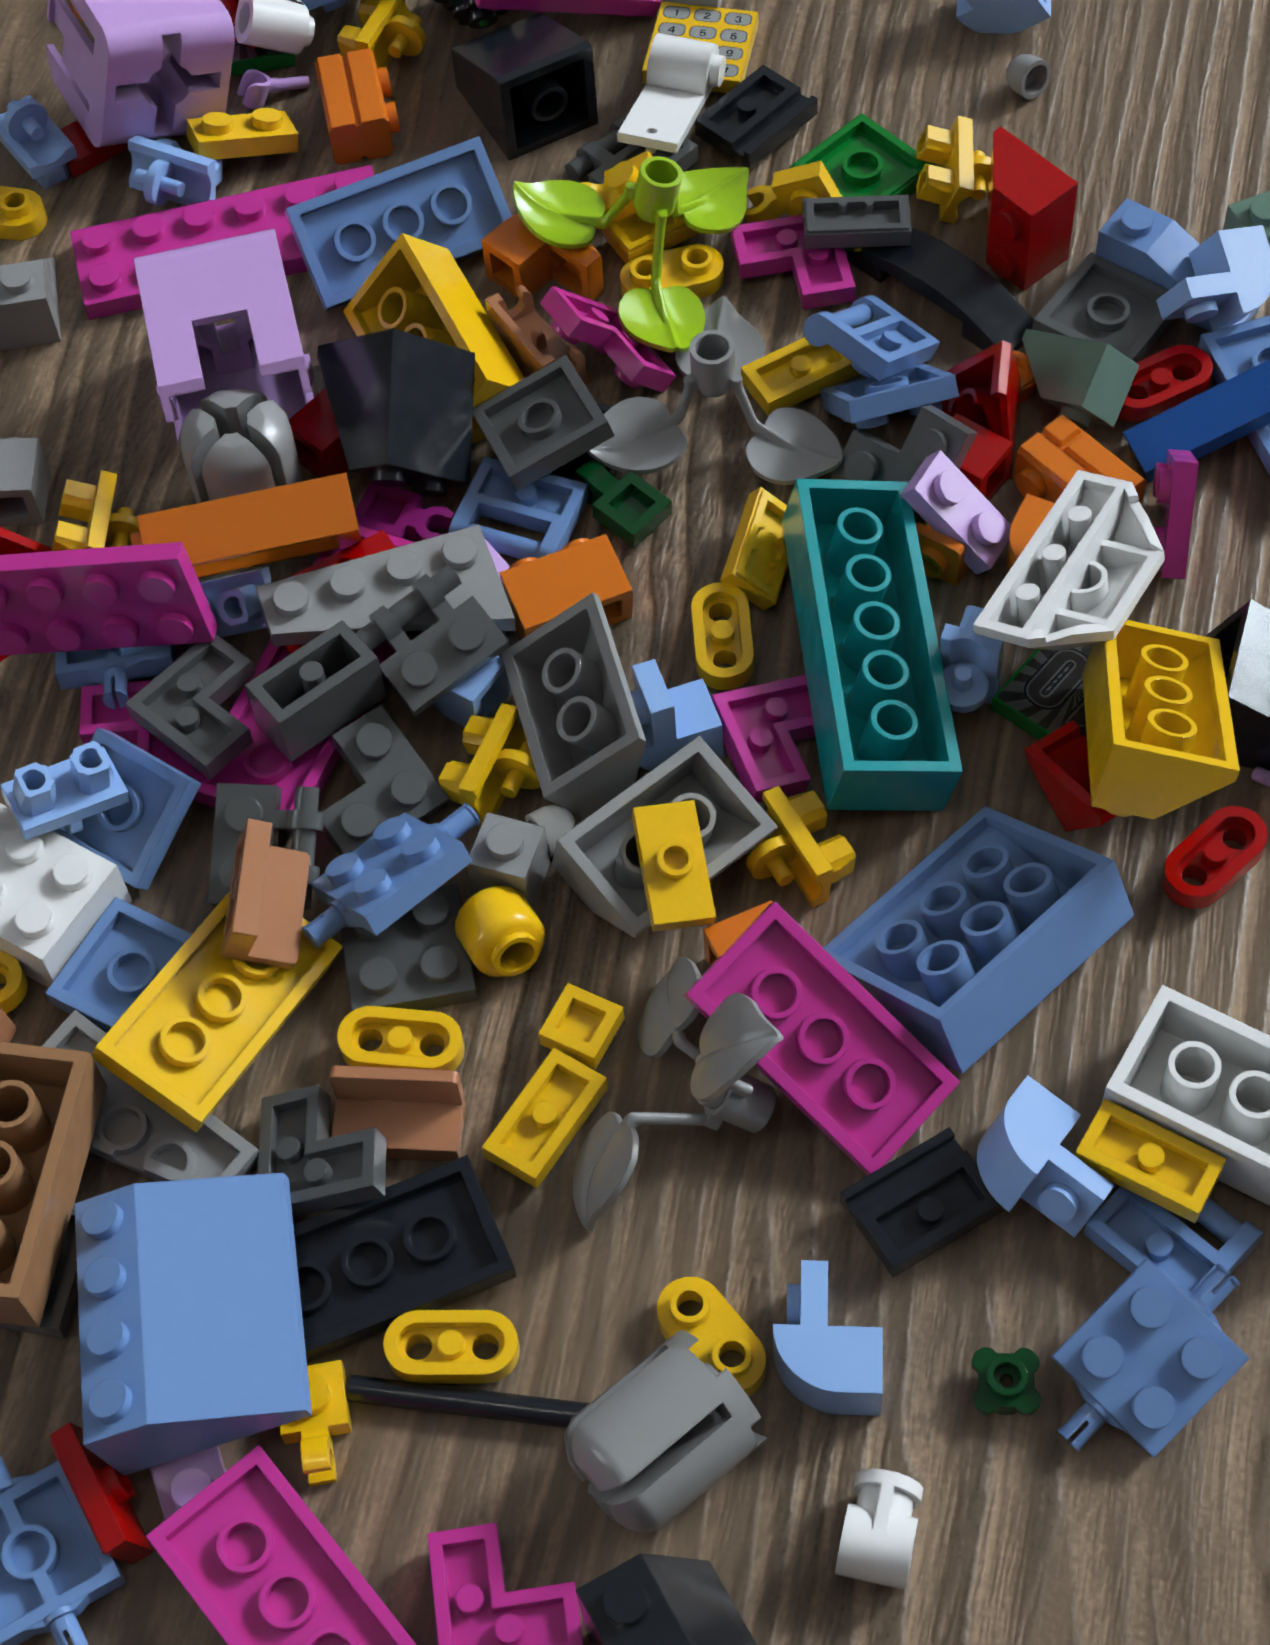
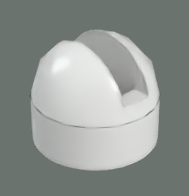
M555 804L540 807L525 816V822L545 827L549 858L554 855L557 839L575 827V819L571 811Z

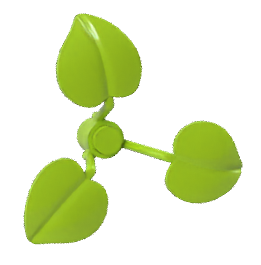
M662 156L650 157L642 162L637 183L627 182L624 193L605 215V204L601 196L588 185L575 181L547 180L535 183L514 181L512 194L517 213L527 229L544 243L565 249L589 246L593 242L595 228H608L629 201L633 200L638 216L646 222L655 223L650 280L651 289L635 288L625 293L618 305V320L623 330L639 343L665 352L672 353L678 351L683 353L690 350L689 347L692 339L704 331L706 318L702 303L690 289L682 286H671L664 289L661 287L667 217L670 215L674 218L682 216L689 228L700 233L723 234L733 231L741 224L746 212L749 169L748 167H721L683 172L681 167L669 158Z

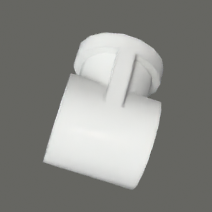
M864 1469L856 1473L853 1492L858 1497L856 1505L849 1503L847 1507L835 1575L901 1590L906 1589L918 1525V1518H913L912 1512L913 1509L920 1507L924 1489L919 1482L898 1472L884 1469Z

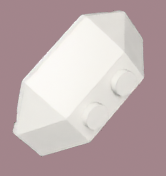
M1077 470L973 623L974 634L1027 648L1057 651L1114 640L1165 560L1163 547L1148 515L1139 502V496L1133 483Z

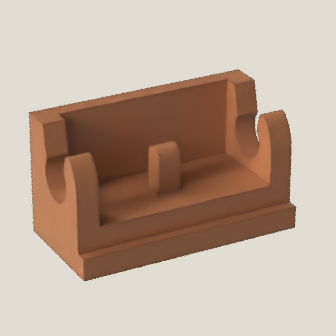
M519 285L517 287L516 294L519 296V300L515 307L507 310L503 298L498 293L485 299L487 315L524 378L567 355L584 384L587 385L592 382V374L586 368L585 355L577 346L571 345L568 348L535 310L533 296L525 286Z

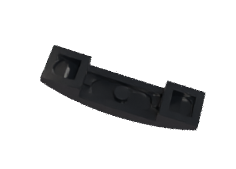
M911 227V246L845 248L848 262L879 283L892 275L962 321V337L981 350H985L1003 340L1011 343L1014 351H1018L1024 345L1022 338L1026 329L1032 330L1033 318L1002 284L960 251L925 232Z

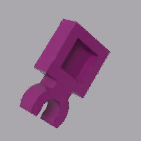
M372 481L355 509L358 525L376 531L384 530L386 534L416 541L440 536L441 534L431 532L437 528L449 531L454 517V513L445 507L434 506L425 509L421 494L397 487L374 485Z

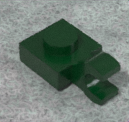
M590 458L575 471V476L583 481V483L588 484L589 499L587 503L592 505L593 518L633 548L672 514V501L631 470L618 480L600 463Z

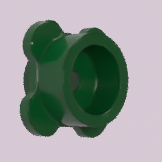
M983 1347L977 1350L971 1362L973 1370L978 1373L977 1390L972 1398L976 1409L986 1415L994 1413L1013 1415L1018 1412L1022 1415H1031L1036 1412L1041 1404V1395L1035 1389L1034 1373L1037 1372L1040 1365L1038 1356L1028 1348H1019L1015 1353H996L990 1347ZM1002 1376H1009L1013 1383L1006 1387L1000 1383L999 1379Z

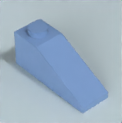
M1126 198L1099 230L1096 255L1170 290L1184 278L1195 277L1189 253L1200 244L1173 219ZM1259 307L1234 325L1250 321L1259 310ZM1209 319L1192 323L1212 332Z

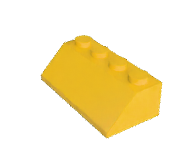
M401 233L343 310L357 337L388 329H397L474 352L473 408L524 379L519 367L451 252L442 246ZM474 415L472 419V444L486 439Z
M1126 620L1114 640L1092 644L1082 674L1092 807L1102 808L1116 816L1128 817L1134 815L1154 820L1236 782L1240 768L1219 639Z

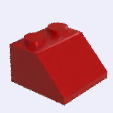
M1001 126L993 131L986 204V263L991 266L998 276L1007 278L1024 292L1069 257L1078 182Z

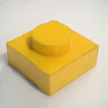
M567 983L538 1033L540 1045L551 1050L556 1048L580 1063L596 1069L625 1019L624 1007Z

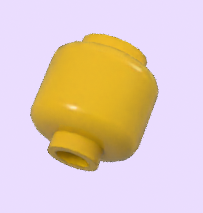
M492 886L480 890L463 904L455 920L457 939L476 968L481 973L490 977L516 976L524 973L536 962L545 943L544 925L524 895L510 886Z

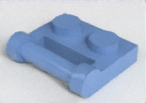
M873 295L861 297L855 300L851 307L835 313L821 311L813 314L806 319L803 326L804 336L811 345L815 347L830 345L852 361V367L858 373L878 381L931 360L940 344L939 340Z
M484 456L452 519L448 533L476 526L480 517L483 516L546 534L543 541L539 542L480 525L484 538L498 553L517 559L546 556L561 550L568 543L589 499L588 484L547 474L523 489L516 491L500 461Z
M1121 1186L1085 1224L1083 1232L1087 1238L1130 1273L1144 1259L1148 1258L1175 1285L1191 1292L1197 1288L1219 1263L1229 1273L1212 1290V1293L1254 1251L1265 1233L1249 1220L1242 1224L1211 1198H1208L1197 1222L1224 1243L1219 1251H1217L1168 1210Z

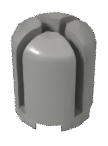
M247 388L216 391L200 401L201 410L191 409L182 423L178 444L196 503L304 481L287 414L275 401L268 400L260 392Z
M680 1330L673 1334L571 1418L564 1434L568 1463L579 1480L584 1482L587 1479L590 1482L588 1486L589 1495L612 1520L629 1530L639 1533H647L664 1528L767 1440V1437L755 1433L751 1429L761 1419V1416L746 1392L727 1368L719 1373L710 1364H703L689 1350L698 1339L685 1330Z

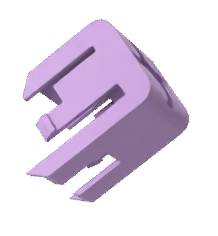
M47 0L46 18L49 22H55L64 37L62 57L54 44H46L53 82L95 147L125 144L136 135L151 140L159 139L160 137L187 135L186 119L201 118L210 112L226 113L235 34L232 19L220 0H70L94 37V43H92L65 0Z
M275 228L134 258L157 381L156 391L166 423L174 422L177 442L182 423L190 410H201L200 401L216 391L247 388L260 392L268 400L275 401L286 412L288 420L314 398L312 392V385L315 381L309 353H303ZM232 318L235 320V323L216 326L215 323Z

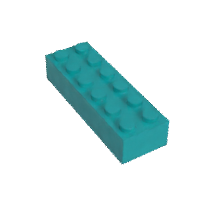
M796 478L782 519L827 810L944 811L963 772L913 508L901 496L908 482Z

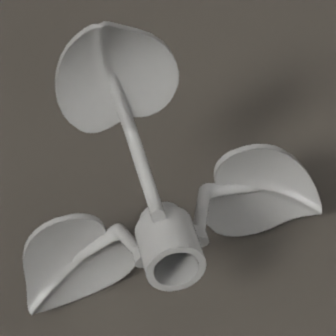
M721 296L704 310L706 318L704 331L692 339L689 347L690 350L683 353L675 351L677 368L684 376V389L676 411L670 415L663 403L647 397H633L620 401L604 414L615 436L587 451L592 458L604 466L624 473H628L631 470L635 474H649L664 470L679 460L687 449V437L676 425L684 420L694 390L698 389L703 395L708 397H719L731 389L736 395L749 428L757 434L746 446V459L751 470L758 477L773 484L793 485L796 478H817L837 469L843 462L842 448L838 439L820 419L811 413L797 408L782 407L771 412L765 425L758 421L743 387L741 367L765 356L764 341L756 328L736 311L725 296Z
M680 956L676 959L670 971L659 981L650 994L638 1023L637 1039L642 1053L652 1058L661 1057L671 1044L674 1043L678 1049L695 1060L696 1065L690 1083L691 1093L698 1100V1103L704 1106L705 1113L630 1112L622 1120L619 1114L609 1111L596 1122L578 1152L572 1184L573 1199L578 1217L582 1225L594 1232V1226L599 1216L616 1200L634 1171L639 1151V1137L635 1130L638 1126L693 1125L705 1126L717 1131L722 1122L725 1121L748 1132L756 1133L767 1124L773 1113L776 1102L774 1087L746 1075V1073L775 1045L784 1039L783 1035L766 1019L753 999L741 993H734L725 998L707 1020L700 1036L699 1048L687 1039L684 1029L694 1021L699 1011L683 995L701 977V974L696 964L686 957Z

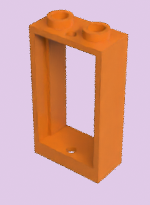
M347 473L138 515L137 521L140 532L130 533L132 545L182 542L198 579L342 549L362 541Z

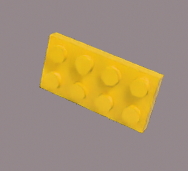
M229 892L95 1046L92 1054L93 1060L195 1133H197L338 958L343 948L341 944L330 938L317 949L309 942L301 929L298 960L291 969L222 957L220 955ZM303 918L302 927L310 922Z

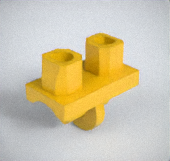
M361 0L358 14L361 26L364 27L344 25L337 36L342 57L346 56L347 52L369 48L374 52L377 68L388 67L394 57L399 58L402 54L416 56L420 54L427 43L426 34L421 27L422 19L408 10L405 0Z
M957 116L950 130L926 125L916 144V159L938 164L939 167L929 164L924 165L916 185L917 199L939 204L940 221L955 224L958 219V205L962 200L968 197L981 200L986 197L991 158L985 156L983 151H973V121L971 118Z
M101 470L97 485L66 479L58 515L88 522L85 527L58 520L51 551L132 546L130 533L140 532L134 511L129 507H121L117 513L111 514L117 480L116 473Z
M501 703L495 717L471 715L463 730L462 739L468 754L475 755L471 764L453 760L447 762L438 778L439 785L449 796V800L459 804L466 803V805L471 806L478 815L480 824L483 823L487 812L497 815L505 797L515 798L520 788L533 790L540 787L524 729L518 723L519 712L517 706Z
M779 786L763 792L762 799L768 807L766 813L778 828L776 832L754 847L755 849L749 854L745 863L748 871L756 879H765L773 876L779 886H785L794 879L812 908L829 901L831 884L854 871L855 851L845 836L840 834L818 844L816 843L811 833L826 827L827 813L814 790L789 798L785 796Z

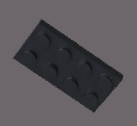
M468 1155L386 1187L385 1197L333 1208L293 1224L307 1363L386 1331L398 1316L406 1312L438 1310L517 1277L515 1267Z

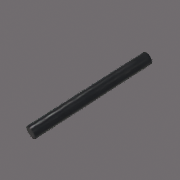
M351 1375L347 1388L348 1402L567 1428L571 1418L590 1404L360 1375Z

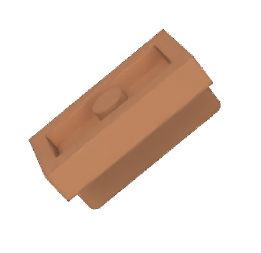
M248 818L236 843L220 956L291 969L298 960L310 855L306 852L271 846L270 840L273 823Z
M338 1065L331 1067L330 1082L336 1097L331 1137L376 1127L387 1139L386 1159L451 1162L460 1158L466 1100L460 1075L457 1071Z

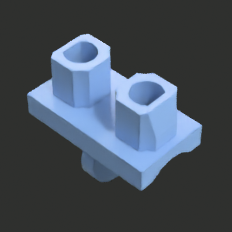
M30 95L21 100H12L7 105V112L0 114V141L33 180H36L43 189H48L69 177L66 163L78 157L75 147L49 118L46 109L39 101L33 99Z
M136 135L128 140V150L132 157L129 187L143 191L144 198L148 203L162 206L170 200L183 205H191L216 199V186L223 180L222 159L214 160L182 150L176 141L164 137L154 141Z
M269 567L200 582L217 621L216 635L220 638L267 628L258 600L256 586L271 583Z
M972 605L966 606L959 627L945 624L940 638V655L950 707L952 711L960 713L975 711L984 702L992 704V697L1000 690L1004 641L974 634L973 623L983 608Z
M95 741L74 748L70 759L47 767L35 762L16 769L13 780L0 784L2 796L13 812L25 841L64 827L69 835L83 830L82 819L129 802L128 790L104 746L100 747L99 743Z

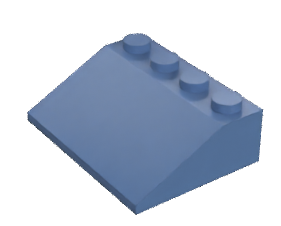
M984 806L831 940L824 949L941 1063L963 1074L1134 916L1115 860Z
M284 1173L134 1183L74 1204L83 1445L125 1476L312 1416L289 1178Z

